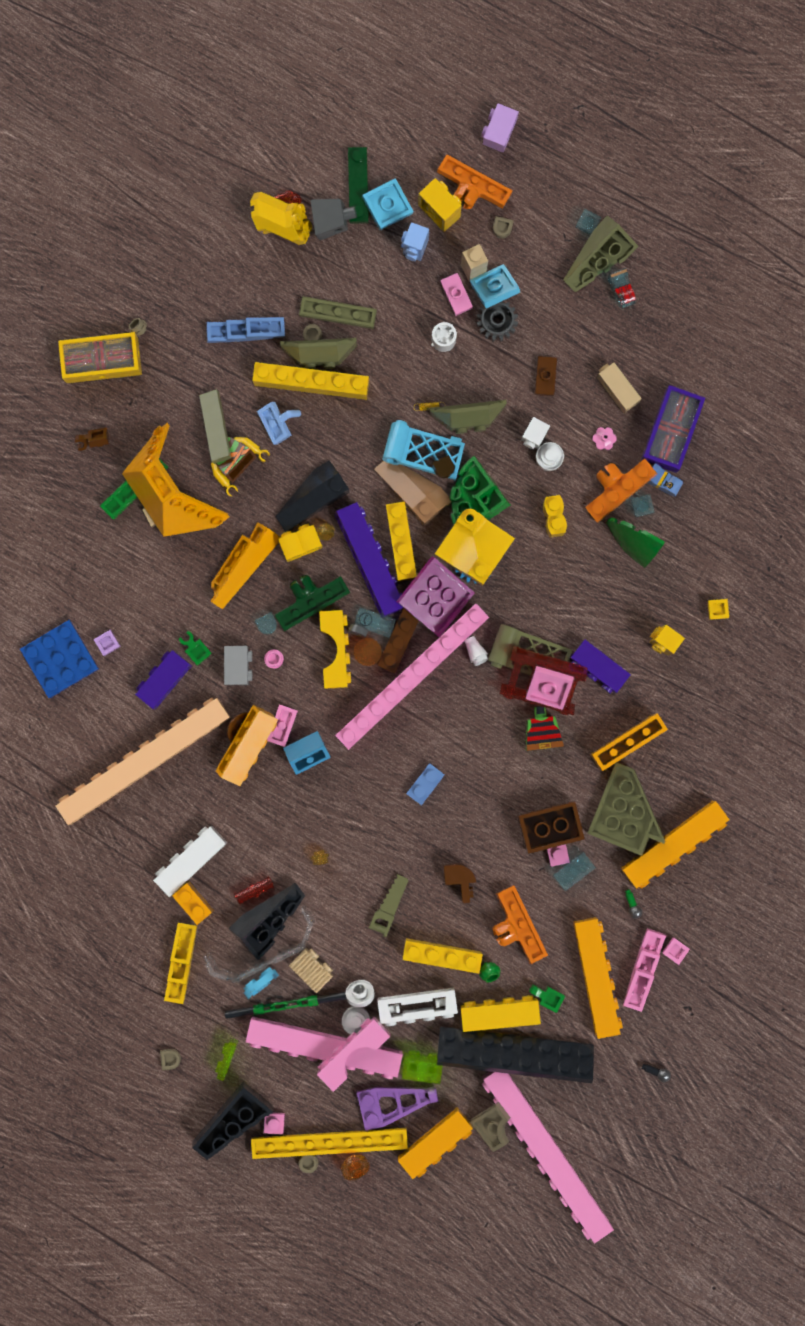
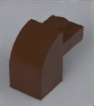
M444 864L445 885L461 884L462 903H470V898H474L473 886H469V883H476L473 872L463 864Z

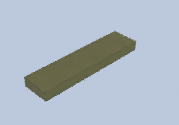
M302 296L299 316L374 329L377 309Z
M216 389L199 395L211 461L214 464L232 458L220 394Z

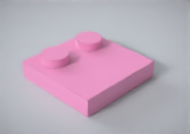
M536 666L526 699L563 710L574 677Z

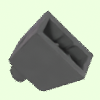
M341 199L311 200L314 230L319 240L347 231V220L357 218L355 207L345 208V204Z

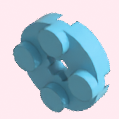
M267 968L261 973L258 981L253 979L245 985L246 987L243 988L245 990L244 995L247 999H250L252 995H256L271 983L270 981L276 979L279 974L275 969Z

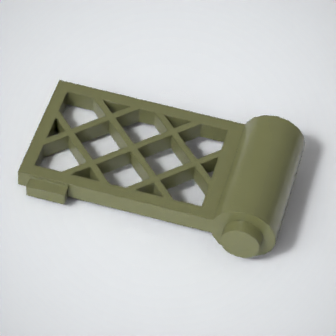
M500 624L488 661L491 662L490 666L501 669L504 666L533 677L534 672L531 671L529 664L538 660L541 667L545 668L541 658L551 655L555 665L546 669L550 670L556 667L559 673L564 674L572 650ZM521 636L528 638L531 644L530 647L524 650L519 645ZM541 643L545 644L549 652L539 656L535 646ZM533 648L537 658L527 662L523 652ZM558 650L567 652L564 660L557 663L553 653ZM521 654L525 664L519 667L511 665L514 656Z

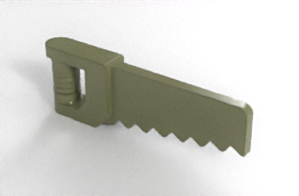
M397 874V879H394V884L391 885L392 888L389 889V893L383 899L384 903L374 913L369 928L384 934V937H387L394 920L395 912L408 883L407 878ZM381 918L388 921V925L385 927L375 923V921Z

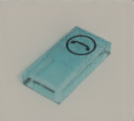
M359 608L354 624L365 627L370 632L390 638L396 619L387 616L382 618L378 613Z

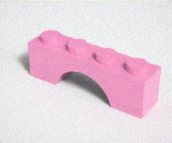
M375 1017L371 1020L367 1018L360 1025L362 1029L357 1034L355 1032L350 1034L346 1039L347 1043L343 1047L339 1045L332 1052L333 1057L329 1061L325 1059L318 1066L317 1075L333 1092L348 1078L345 1062L352 1051L362 1047L377 1050L390 1037L388 1030Z

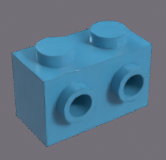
M318 731L283 748L296 775L331 758Z

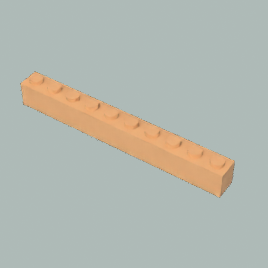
M213 697L203 703V708L197 710V708L193 709L187 714L188 718L183 721L181 719L171 724L172 728L167 732L165 730L160 731L155 735V740L152 742L147 740L139 746L140 750L135 753L133 751L123 756L124 760L119 764L117 762L112 763L107 767V772L94 775L90 778L92 782L87 785L83 783L74 789L76 792L71 796L66 794L58 800L60 803L56 805V808L67 825H72L229 720L231 716L218 698L214 700Z

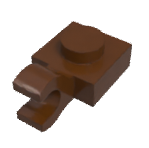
M107 427L89 430L86 435H76L75 443L83 442L78 444V451L85 450L88 445L92 448L109 444Z

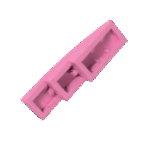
M649 928L646 929L623 1006L642 1012L655 977L654 972L666 938L665 934Z

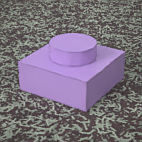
M112 630L94 639L103 656L121 647Z

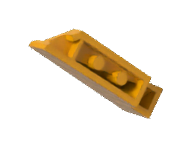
M259 522L256 524L250 538L242 535L211 582V589L214 590L211 602L223 609L279 543L278 539L281 537Z

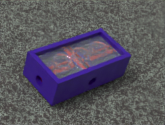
M669 385L664 393L641 461L646 459L652 465L656 463L665 470L677 473L682 466L705 397Z

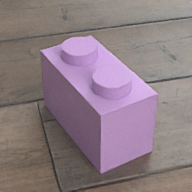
M497 104L496 109L492 108L488 120H491L489 126H485L481 134L483 145L504 153L518 119L519 111L501 104Z

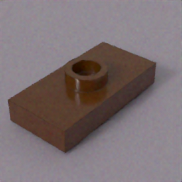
M538 356L535 395L554 396L556 357Z

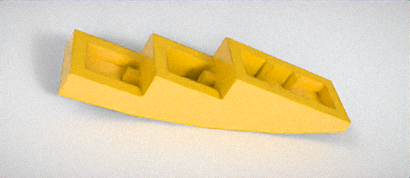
M178 923L164 1001L184 1004L197 926L183 923Z

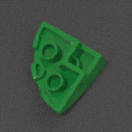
M473 456L459 471V478L451 490L450 501H452L451 517L453 524L456 523L457 519L466 509H474L487 520H490L511 505L478 459ZM472 515L466 517L469 522L474 520Z
M609 518L606 523L617 543L635 562L645 568L665 542L645 530L635 531L636 527L631 523L622 521L618 524L617 519Z

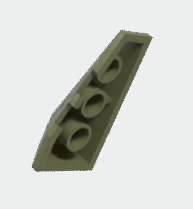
M607 215L593 230L563 281L574 292H577L594 281L595 277L602 272L610 271V267L616 263L624 262L636 250L638 245L618 223Z

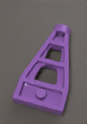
M435 1086L428 1088L373 1087L357 1091L365 1131L384 1127L429 1103L438 1102ZM414 1094L416 1103L403 1107L400 1096ZM381 1097L395 1098L397 1102L396 1110L389 1114H383L379 1099Z

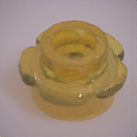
M328 523L321 524L316 530L321 540L326 541L334 537L335 528Z
M323 850L313 853L314 856H311L313 865L328 863L329 854H325Z

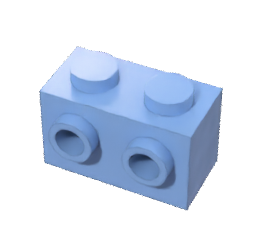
M411 222L408 232L404 231L401 239V248H403V255L407 259L421 261L429 241L428 228Z

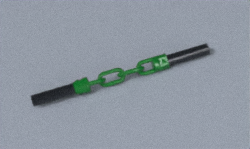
M346 992L321 996L312 995L286 1002L281 1001L265 1005L256 1004L253 1007L225 1011V1018L253 1014L256 1016L271 1011L318 1006L321 1003L346 1000L347 997ZM283 1004V1007L275 1008V1005Z

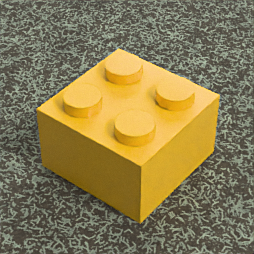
M435 178L419 192L418 206L445 232L461 217L462 205L461 200L456 195L452 196L447 191L448 187L443 181L439 182Z

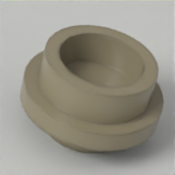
M136 318L129 324L130 333L135 332L137 336L144 334L146 331L147 323L145 320Z

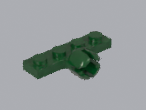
M308 575L299 577L305 586L302 589L297 580H294L290 584V589L296 597L295 603L275 614L284 632L349 594L350 591L342 577L339 576L320 588L314 585Z

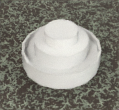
M544 443L536 452V462L543 470H556L563 463V450L556 443Z
M366 980L354 981L346 988L347 1001L354 1007H365L374 999L373 986Z
M352 1006L348 1008L342 1017L344 1030L349 1034L353 1032L357 1034L362 1029L360 1025L367 1018L370 1019L369 1013L363 1007Z

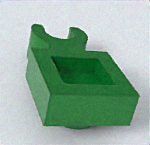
M187 631L186 633L190 636V639L184 641L180 637L179 641L181 644L189 647L185 652L199 666L212 655V652L200 639L195 642L194 635Z

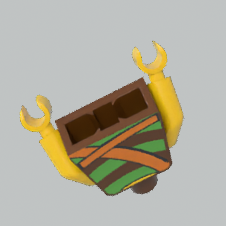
M228 436L232 458L216 464L211 463L213 476L222 487L225 486L227 488L226 493L229 496H232L229 493L230 487H234L238 492V488L229 482L233 483L257 457L255 454L258 455V459L261 462H266L265 459L261 458L262 453L270 456L267 450H260V447L249 438H231Z

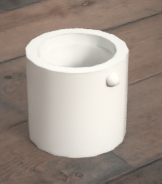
M447 322L437 324L432 331L431 346H434L435 349L441 352L450 351L456 344L457 332L454 326Z

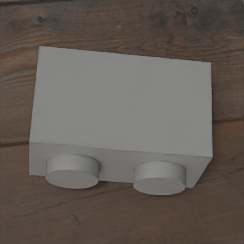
M224 646V685H249V681H252L253 672L249 670V662H252L253 654L248 646Z

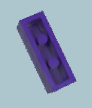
M583 640L569 658L572 660L571 665L578 670H581V668L587 672L586 676L594 682L598 680L603 684L601 687L609 694L611 692L617 693L631 675L587 640Z
M173 650L171 652L167 651L161 658L163 662L158 667L155 666L148 675L150 677L146 682L142 681L136 688L138 692L135 695L154 710L157 709L192 667L189 662Z

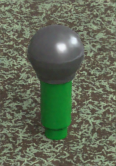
M626 890L625 896L630 907L629 915L634 919L640 918L642 916V909L637 905L631 890Z

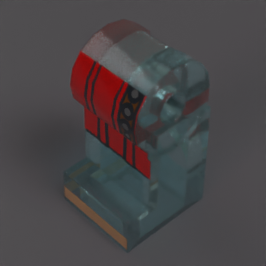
M625 268L610 274L608 281L619 307L623 309L636 304V297L628 278L627 269Z

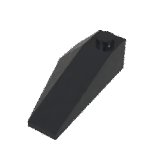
M328 460L310 473L275 517L284 531L288 532L350 493L349 488L339 472Z

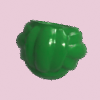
M485 962L480 968L479 976L487 983L493 982L500 976V967L495 963Z

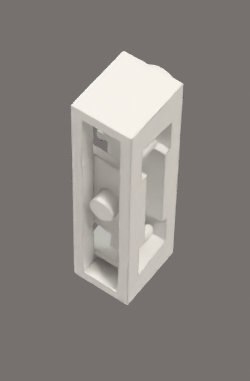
M454 988L380 997L377 1000L380 1023H385V1026L396 1025V1022L404 1021L405 1024L416 1022L415 1019L423 1018V1021H431L436 1016L452 1018L454 1014H458ZM432 998H436L437 1009L427 1007L405 1010L403 1013H400L399 1004L395 1003L407 1005L433 1001Z

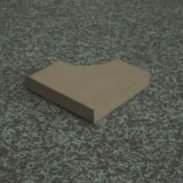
M499 1102L474 1116L469 1121L492 1152L502 1148L509 1142L505 1134V1125L511 1117Z

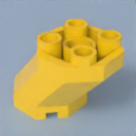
M263 192L254 193L250 200V205L254 206V211H251V217L258 231H263V234L273 233L297 245L306 244L309 232L312 231V223L306 216L303 204H288Z

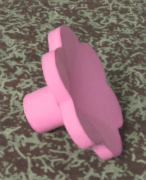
M600 427L597 429L592 440L596 443L597 449L602 450L605 448L610 450L617 437L613 434L611 428L604 429Z

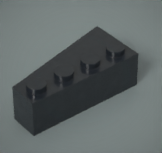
M243 1081L192 1141V1148L206 1160L210 1159L228 1146L231 1141L243 1135L246 1130L252 1126L254 1127L264 1117L273 1113V1105Z

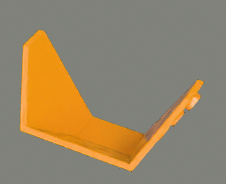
M168 423L162 427L158 426L153 431L152 437L123 471V476L163 537L218 527L230 517L228 513L180 492L160 462L159 457L170 426Z

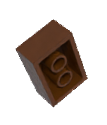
M575 801L517 815L528 854L585 840Z

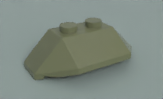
M357 339L280 341V346L300 367L316 369V367L324 366L325 369H333L335 366H339L357 347Z
M506 400L433 407L430 408V416L449 431L456 432V434L467 433V430L473 429L475 432H482L491 426L504 410L507 402Z

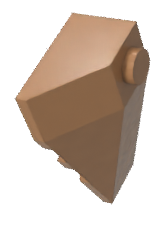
M383 461L374 469L400 500L405 502L408 509L424 526L452 502L440 486L404 465H393Z

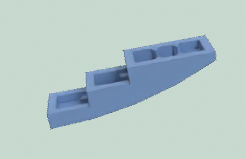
M284 317L246 318L245 320L206 323L207 343L253 341L285 337Z

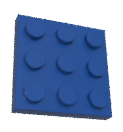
M71 620L64 622L20 649L48 698L54 697L99 670Z

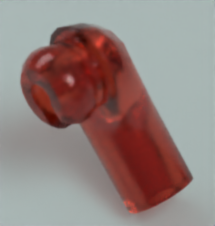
M291 190L273 196L289 204H301L302 202L301 196Z

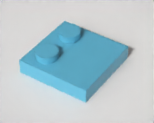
M396 178L362 195V199L379 230L412 215L414 212Z
M504 264L470 280L472 288L486 309L520 293L519 286Z

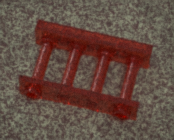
M513 646L510 660L514 662V667L508 685L502 683L499 694L508 699L515 698L556 710L562 715H574L575 704H571L577 682H585L588 668ZM524 664L533 668L526 690L515 687L521 667ZM536 666L574 677L563 710L526 699Z

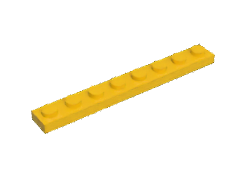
M407 1128L252 1137V1159L408 1149Z

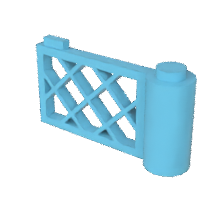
M397 420L391 424L382 459L389 464H401L436 474L434 469L428 467L424 460L432 456L437 461L438 458L435 454L444 450L454 464V472L448 478L456 480L465 443H462V439L451 436L448 439L410 428L405 421ZM412 434L420 436L423 443L415 446L411 440ZM433 440L438 441L441 448L433 451L429 442ZM426 445L430 454L422 458L417 449ZM456 446L459 447V452L451 456L447 448ZM414 451L419 460L415 462L407 461V454Z

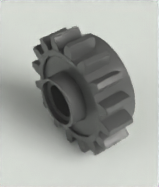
M501 301L487 309L480 308L481 314H477V319L481 321L477 322V327H482L480 334L485 332V339L491 336L492 342L496 338H499V341L502 342L503 336L509 339V332L515 333L513 327H517L518 322L514 320L518 319V314H514L515 307H509L510 302L505 304ZM494 317H500L502 319V322L496 324L493 322L492 319Z

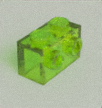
M409 1050V1053L405 1052L402 1079L435 1084L441 1083L443 1066L437 1065V1053L422 1055L417 1050Z

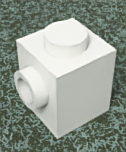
M533 417L521 439L524 442L523 444L530 449H534V447L538 449L550 425Z

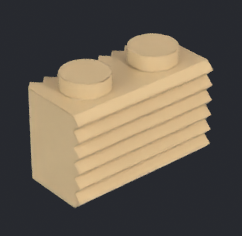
M305 948L290 963L289 967L317 993L333 977L331 973L333 969L326 962L322 964L317 959L319 955L312 948L310 950Z

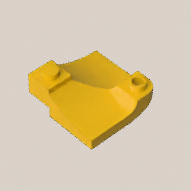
M466 509L457 519L434 555L483 586L515 538L488 521L474 509ZM472 515L474 520L469 522L466 517Z

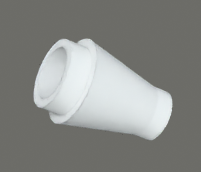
M475 636L464 641L471 663L478 666L488 660V653L479 644Z

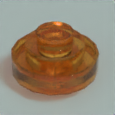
M364 638L356 643L354 656L359 664L372 666L381 658L382 650L376 640Z
M351 1155L343 1162L340 1169L346 1180H357L369 1171L370 1165L365 1156Z

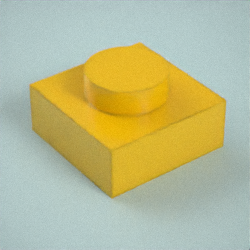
M728 599L707 601L709 620L729 618Z

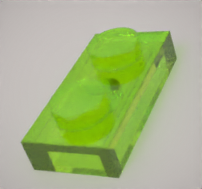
M231 1038L229 1043L225 1042L222 1054H225L223 1061H218L215 1072L218 1073L216 1079L224 1081L238 1040Z

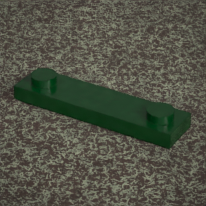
M348 147L349 207H355L357 218L349 219L350 224L369 223L368 208L362 199V195L368 192L367 147Z

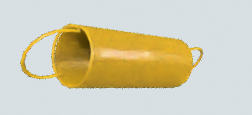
M439 402L419 404L420 411L440 407Z

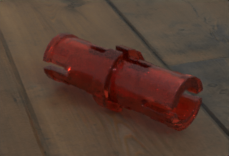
M268 876L234 893L236 898L244 895L237 899L238 903L242 904L253 897L257 898L260 893L274 888L273 882L265 885L272 881L271 878Z

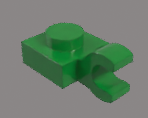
M532 984L529 990L531 994L541 998L539 1001L540 1005L555 1013L558 1012L565 998L564 994L549 986L544 991Z

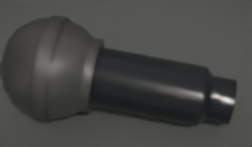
M648 1064L642 1065L641 1069L657 1076L661 1082L670 1080L671 1073L669 1070L658 1069Z

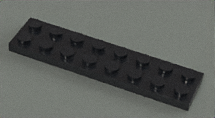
M440 1027L437 1065L592 1083L594 1045L482 1031L463 1032V1029Z

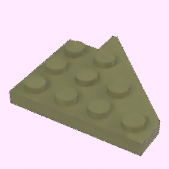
M616 762L587 834L642 856L649 838L663 844L666 841L636 771Z

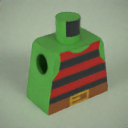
M545 706L534 707L535 719L527 720L526 751L563 747L555 716L547 717Z

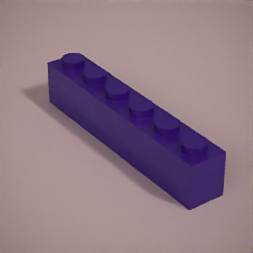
M356 502L336 511L334 516L381 618L402 610L403 607L396 602L402 593H399L396 588L398 584L395 577L390 575L387 559H383L380 553L382 549L379 542L375 541L372 536L374 532L372 526L367 524L364 518L366 514L363 507H359Z

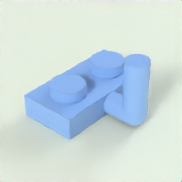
M270 402L257 411L274 445H278L292 436L285 421L289 418L301 416V411L298 409L287 410L281 414L275 402Z

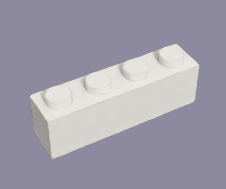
M205 826L197 833L199 837L194 842L191 839L183 847L185 851L181 855L176 853L169 860L171 864L167 868L163 866L155 873L157 877L153 881L168 897H171L228 843L213 826L209 828Z

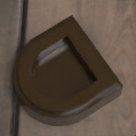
M449 455L431 464L436 475L440 478H448L454 471V464Z

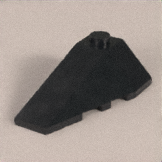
M294 883L243 914L229 927V930L259 960L274 945L276 941L273 939L279 931H283L285 928L283 924L288 916L294 914L305 895L299 886Z

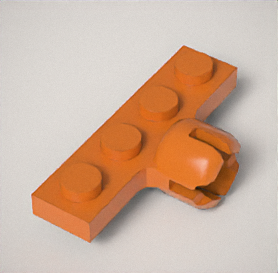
M449 155L445 156L437 170V173L459 185L454 195L461 200V203L464 199L465 204L462 208L466 210L471 209L480 197L503 209L513 191Z
M646 459L642 460L626 474H623L613 463L604 466L610 476L602 470L597 473V479L604 487V492L585 507L597 523L658 474Z
M512 885L497 893L498 900L506 914V919L493 927L494 936L502 935L496 939L501 946H507L518 941L529 964H533L548 956L515 886Z

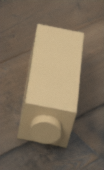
M480 244L462 252L461 267L469 282L471 279L486 273L488 259Z
M607 363L598 370L600 373L597 379L623 413H626L641 401L642 398L615 363H612L610 366Z

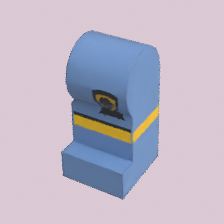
M655 463L652 467L658 474L648 484L671 496H676L683 485V481Z

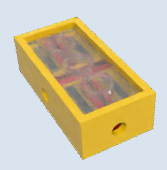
M135 332L58 341L62 379L66 383L142 375L139 342Z

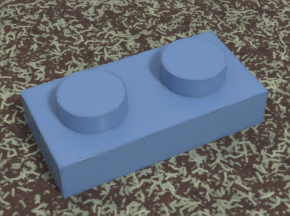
M429 763L406 794L422 805L444 774Z

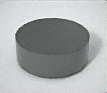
M351 624L348 632L366 638L368 630L360 625Z

